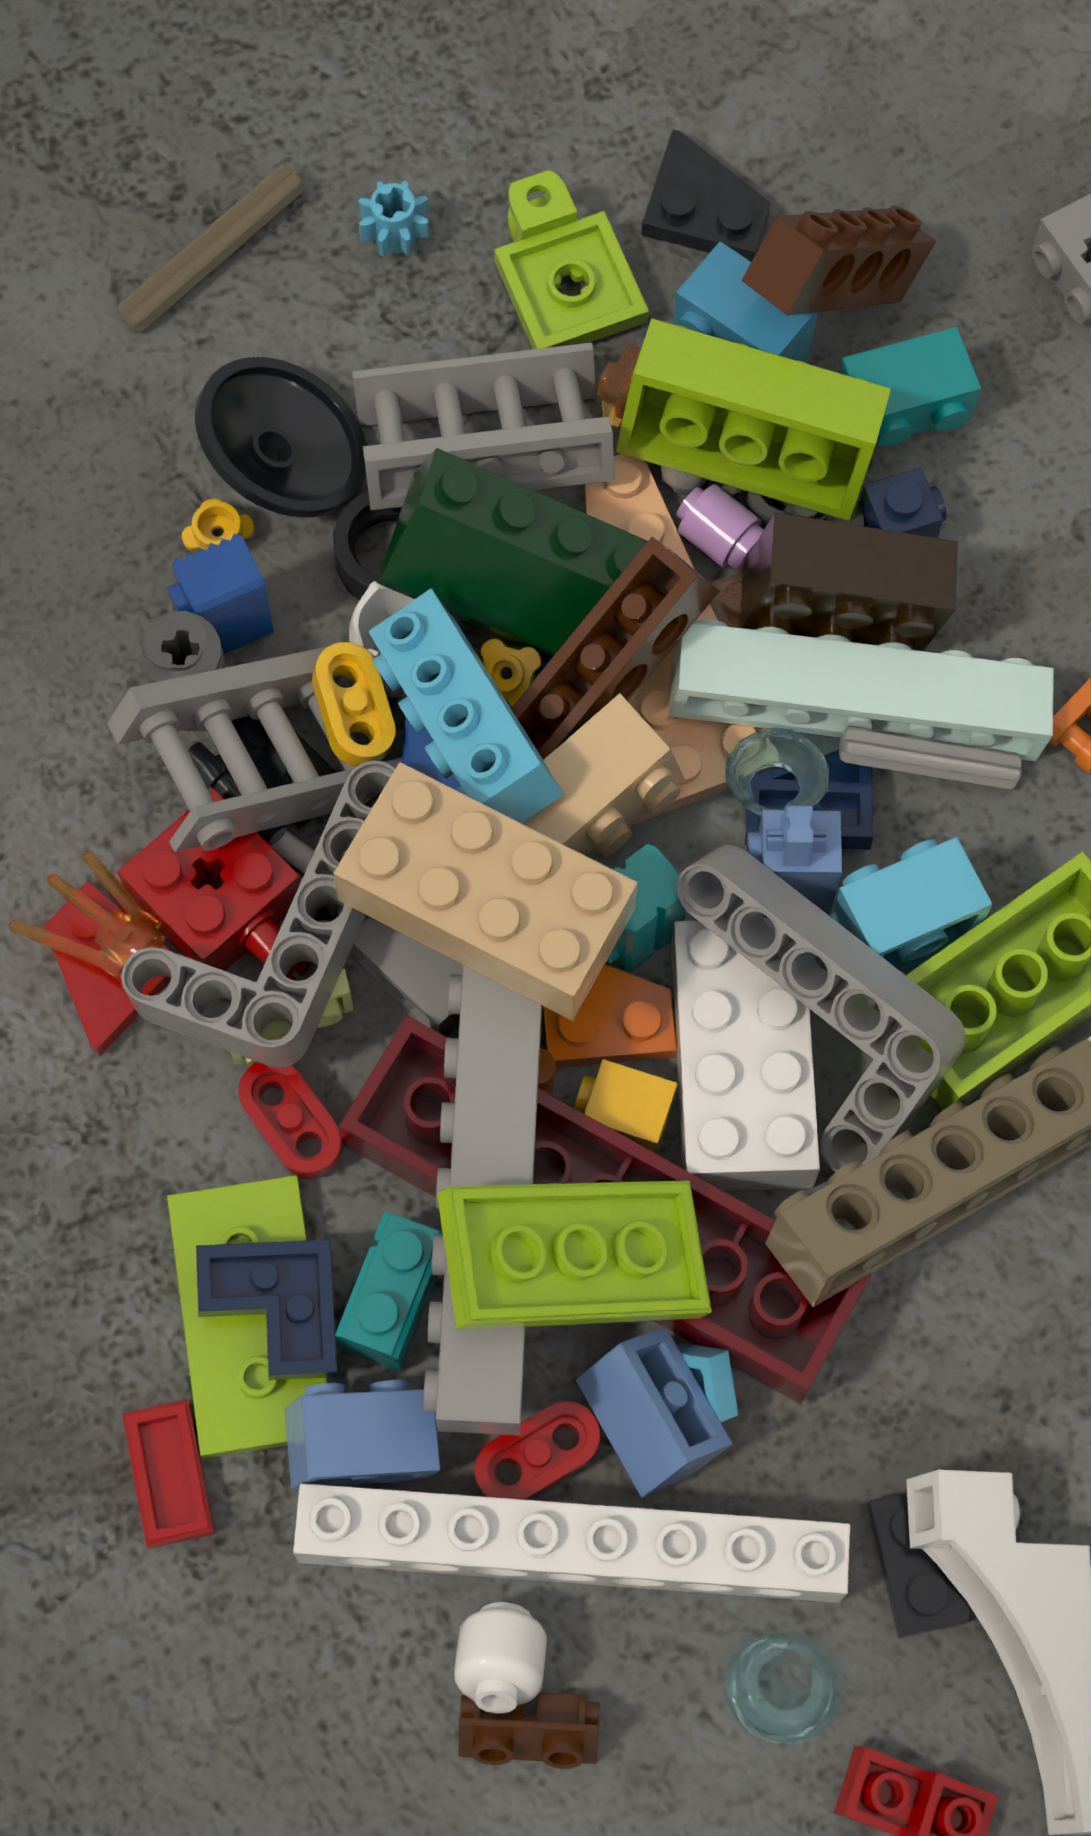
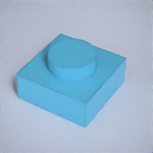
M685 1343L676 1345L719 1421L724 1422L737 1416L738 1409L734 1390V1377L728 1350Z

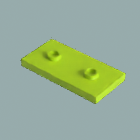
M287 1176L167 1195L200 1456L202 1459L287 1446L285 1408L301 1395H305V1387L328 1383L327 1378L268 1380L266 1314L198 1317L196 1245L307 1241L298 1176Z
M690 1181L447 1186L437 1193L456 1330L696 1319L712 1313Z

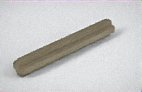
M287 164L279 165L119 303L117 309L123 322L136 333L145 330L297 198L303 191L300 176Z

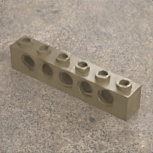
M1086 1038L1065 1051L1060 1046L1049 1049L1035 1060L1029 1071L1016 1079L1011 1074L998 1078L983 1091L980 1099L966 1107L962 1102L950 1105L933 1119L928 1129L915 1136L911 1131H905L890 1140L875 1159L864 1165L860 1160L851 1161L835 1172L824 1188L811 1195L804 1189L782 1202L774 1213L777 1219L765 1244L812 1307H815L1091 1145V1043ZM1043 1104L1052 1107L1055 1111L1048 1109ZM991 1131L1001 1134L1007 1140L997 1137ZM940 1160L952 1163L958 1170L947 1167ZM888 1189L901 1192L908 1200L894 1196ZM835 1219H843L850 1222L856 1230L842 1227Z

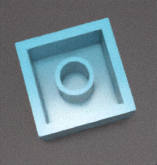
M957 837L939 845L934 839L920 842L901 855L902 861L879 870L876 864H872L854 871L843 880L844 886L839 888L831 918L904 975H907L983 922L992 907V902Z

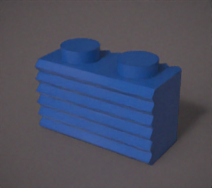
M234 533L231 541L222 538L219 546L210 543L208 550L199 548L196 556L187 553L184 560L175 558L172 567L177 583L166 587L172 605L176 612H192L201 615L210 622L220 637L223 654L274 632L266 585L241 535Z

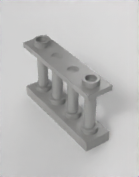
M592 342L352 371L358 422L361 427L378 425L380 444L363 446L371 510L402 507L413 474L436 448L532 490L615 480L613 431L610 418L608 416L586 419L582 401L596 398ZM558 403L562 422L526 426L522 407ZM498 410L501 430L465 434L462 414ZM438 417L441 437L411 441L404 440L402 422Z
M327 647L134 686L128 689L107 722V725L118 745L142 739L147 743H154L189 808L190 813L169 841L174 852L199 846L206 851L214 850L227 844L235 837L332 813L347 777L356 767L348 765L338 758L344 771L319 777L282 709L296 705L310 708L328 740L312 685V673L317 659ZM342 676L333 677L334 682L337 683ZM250 716L254 720L259 719L294 783L268 789L231 720ZM198 727L200 731L208 732L241 796L214 801L178 731ZM351 733V734H350L351 739H352L355 743L358 744V742H357V740L355 739L353 733ZM402 757L383 762L396 769L399 762L402 763ZM381 792L370 794L362 804L366 807H373Z

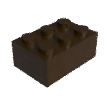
M774 513L743 564L739 628L757 630L763 627H776L787 631L790 635L814 638L824 635H839L853 643L877 646L884 643H901L909 646L912 650L924 651L955 612L958 541Z

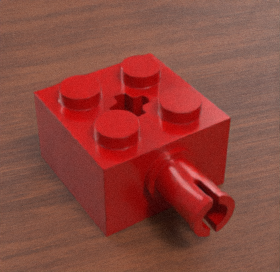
M214 788L210 791L215 802L224 800ZM190 810L186 811L117 871L126 897L184 957L226 971L248 950L263 965L265 964L280 931L278 924L285 919L301 883L300 876L257 832L235 837L227 844L214 850L206 851L199 846L174 852L169 841L188 816ZM220 881L223 884L217 890H215L212 886L208 884L205 885L208 882L216 884ZM303 961L295 964L288 971L287 978L296 981V978L292 975L294 969L302 976L312 962Z

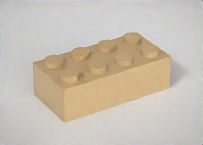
M401 762L397 765L333 873L338 901L571 1021L574 1020L635 911L638 882Z

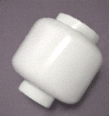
M506 1602L491 1603L483 1606L479 1612L470 1615L461 1624L454 1671L456 1685L465 1696L475 1701L479 1708L491 1713H507L514 1710L516 1706L530 1702L538 1695L543 1685L547 1646L545 1630L532 1617L530 1612L522 1606Z

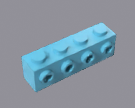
M429 589L368 631L381 652L380 655L372 660L374 665L393 691L400 687L404 690L407 697L398 702L401 710L419 735L428 730L433 741L424 748L445 779L453 774L461 785L455 789L456 791L521 824L565 795L456 620L432 589Z

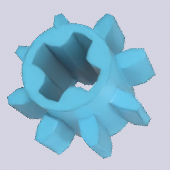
M404 180L401 184L389 183L385 185L379 181L371 199H359V214L362 218L359 222L360 238L362 241H369L374 238L375 243L379 247L380 256H384L388 252H404L407 256L411 255V247L417 237L428 239L429 220L425 218L429 214L428 199L426 196L414 198L413 193L409 190L408 181Z

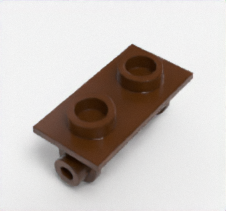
M539 1692L537 1697V1716L523 1715V1704L516 1706L514 1710L507 1713H491L482 1710L476 1705L475 1701L462 1695L459 1718V1757H471L487 1765H502L511 1760L543 1761L546 1765L559 1769L574 1768L582 1763L596 1764L600 1702L586 1701V1694Z

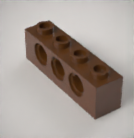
M895 205L888 209L864 207L858 211L835 209L834 212L828 213L805 211L804 214L776 216L741 281L787 316L901 302L936 240L920 229L922 222L917 216Z
M654 537L648 540L511 708L543 760L619 693L629 702L720 592L676 553Z

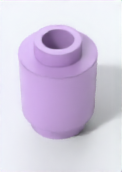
M716 484L711 485L705 491L700 487L695 488L684 499L677 511V517L682 520L678 528L680 535L722 568L731 566L737 572H743L744 562L764 531L761 528L762 520Z

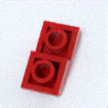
M854 1746L834 1814L892 1836H987L998 1796L938 1772L922 1770L867 1747Z

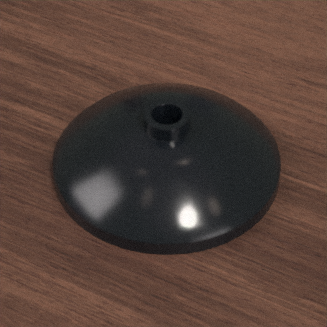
M248 357L234 360L219 368L202 388L195 408V426L200 445L219 476L245 499L266 510L286 516L300 518L318 517L340 509L354 496L361 486L366 475L363 446H367L362 428L343 398L316 375L286 361L267 357Z

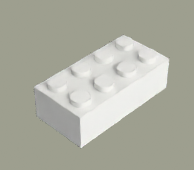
M764 918L765 923L775 931L772 921L769 918ZM698 920L674 921L671 940V961L677 1046L676 1062L682 1169L722 1191L813 1188L820 1165L810 1009Z

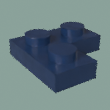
M331 1240L196 1245L198 1317L266 1314L268 1380L336 1377L337 1359Z

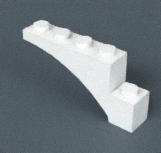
M935 1470L907 1479L910 1548L923 1549L965 1598L992 1640L1015 1687L1032 1736L1041 1775L1048 1835L1091 1834V1564L1089 1545L1016 1543L1015 1530L1019 1522L1020 1509L1018 1500L1013 1494L1012 1473Z

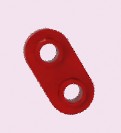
M259 1062L252 1064L242 1075L238 1087L242 1109L285 1169L291 1174L304 1179H315L331 1172L338 1164L343 1149L340 1130L336 1122L292 1065L278 1068ZM270 1088H278L285 1093L284 1099L275 1106H268L261 1101L263 1093ZM308 1138H315L322 1143L320 1152L312 1157L303 1156L298 1152L300 1143Z
M560 1401L547 1406L521 1422L520 1435L501 1434L481 1449L475 1462V1480L479 1491L484 1497L531 1500L584 1468L592 1461L599 1447L600 1429L595 1416L588 1408L577 1402ZM561 1428L573 1429L579 1437L578 1444L570 1450L558 1448L553 1441V1436L557 1430ZM506 1462L516 1464L522 1472L520 1480L513 1485L500 1483L495 1473L501 1464Z

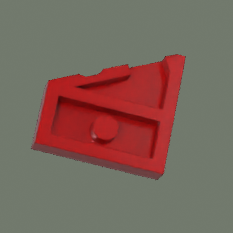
M87 881L46 923L44 929L93 1051L101 1056L139 1015L123 988L121 974L125 962L132 954L144 948L155 947L172 951ZM166 976L153 977L146 982L141 993L148 996L158 995L171 981V978Z

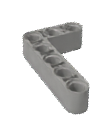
M369 761L354 768L347 777L257 983L165 949L155 947L140 949L128 958L123 965L121 974L123 988L140 1017L155 1025L268 1066L282 1068L291 1066L299 1061L309 1048L366 914L338 901L333 875L340 863L337 859L341 853L349 848L372 807L363 805L362 802L370 794L383 791L395 768L386 762ZM334 904L343 908L341 914L333 921L324 923L312 919L315 911L323 905ZM308 961L318 965L315 973L306 980L295 981L287 978L290 968L299 962ZM166 976L171 978L169 986L162 993L154 996L141 993L143 986L153 977ZM219 997L231 1000L230 1007L221 1016L208 1018L201 1015L203 1007L210 1000ZM283 1019L292 1023L288 1034L281 1039L268 1040L261 1037L264 1027L273 1020Z
M723 845L713 849L686 867L680 874L677 881V895L681 905L696 920L873 1058V1061L828 1124L820 1139V1152L825 1163L834 1172H837L844 1165L854 1160H860L864 1165L878 1157L882 1148L890 1140L907 1130L959 1057L966 1043L962 1022L946 1006L747 851L735 845ZM712 874L721 881L723 890L715 884ZM762 914L772 921L775 931L765 923ZM814 954L822 959L827 971L823 970L816 963ZM865 995L871 997L877 1003L880 1012L874 1010L868 1004ZM917 1036L927 1041L932 1048L933 1054L926 1051L920 1045ZM885 1084L895 1090L900 1100L888 1092ZM854 1131L862 1136L866 1144L856 1137Z

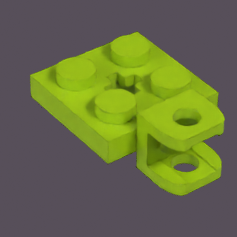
M550 170L512 182L508 191L510 207L508 210V229L513 243L494 249V262L532 349L590 343L647 323L649 310L605 211L577 220V209L565 183L555 172ZM534 191L546 193L542 197L530 201L527 199L529 194ZM570 275L575 283L584 281L587 286L581 289L580 295L568 296L558 291L561 288V278Z

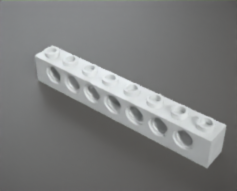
M300 1483L293 1554L299 1563L840 1603L848 1593L850 1524Z

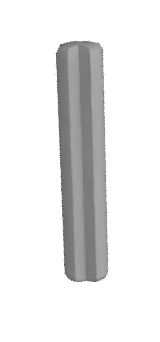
M855 726L846 727L839 741V758L844 763L1004 789L1015 788L1022 772L1021 756L1013 752Z

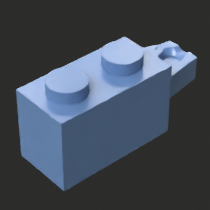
M786 805L785 810H763L758 832L747 833L746 851L826 914H830L842 874L841 811H813V806Z

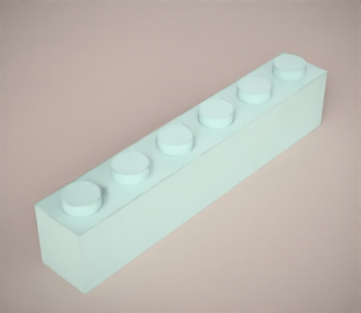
M702 619L695 621L673 648L668 716L840 738L846 727L855 726L1013 752L1020 755L1021 760L1035 762L1053 736L1054 668L1035 666L1032 662L1021 658L995 661L973 658L969 653L958 650L932 653L912 650L909 646L901 643H884L877 646L853 643L839 635H824L814 638L790 635L787 631L776 627H763L751 630L728 627L725 623L714 619Z

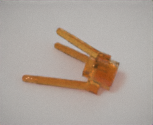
M87 850L82 854L83 861L124 908L127 914L122 913L120 910L109 914L57 874H50L47 877V883L101 925L95 937L96 942L102 945L101 951L19 920H12L9 923V929L30 940L100 966L118 979L121 977L123 965L132 954L144 948H162L165 937L163 933L158 931L161 922L144 911L92 851Z

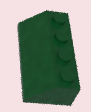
M436 448L413 474L377 584L412 599H416L429 589H432L452 616L525 647H532L537 652L553 658L648 541Z

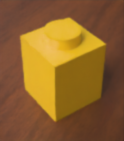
M602 1059L596 1078L584 1076L574 1108L657 1154L675 1100L677 1083Z

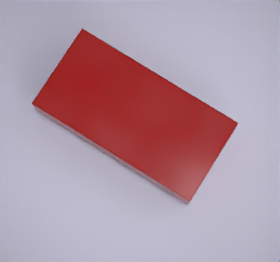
M186 1399L123 1413L146 1547L152 1549L215 1535L190 1401Z

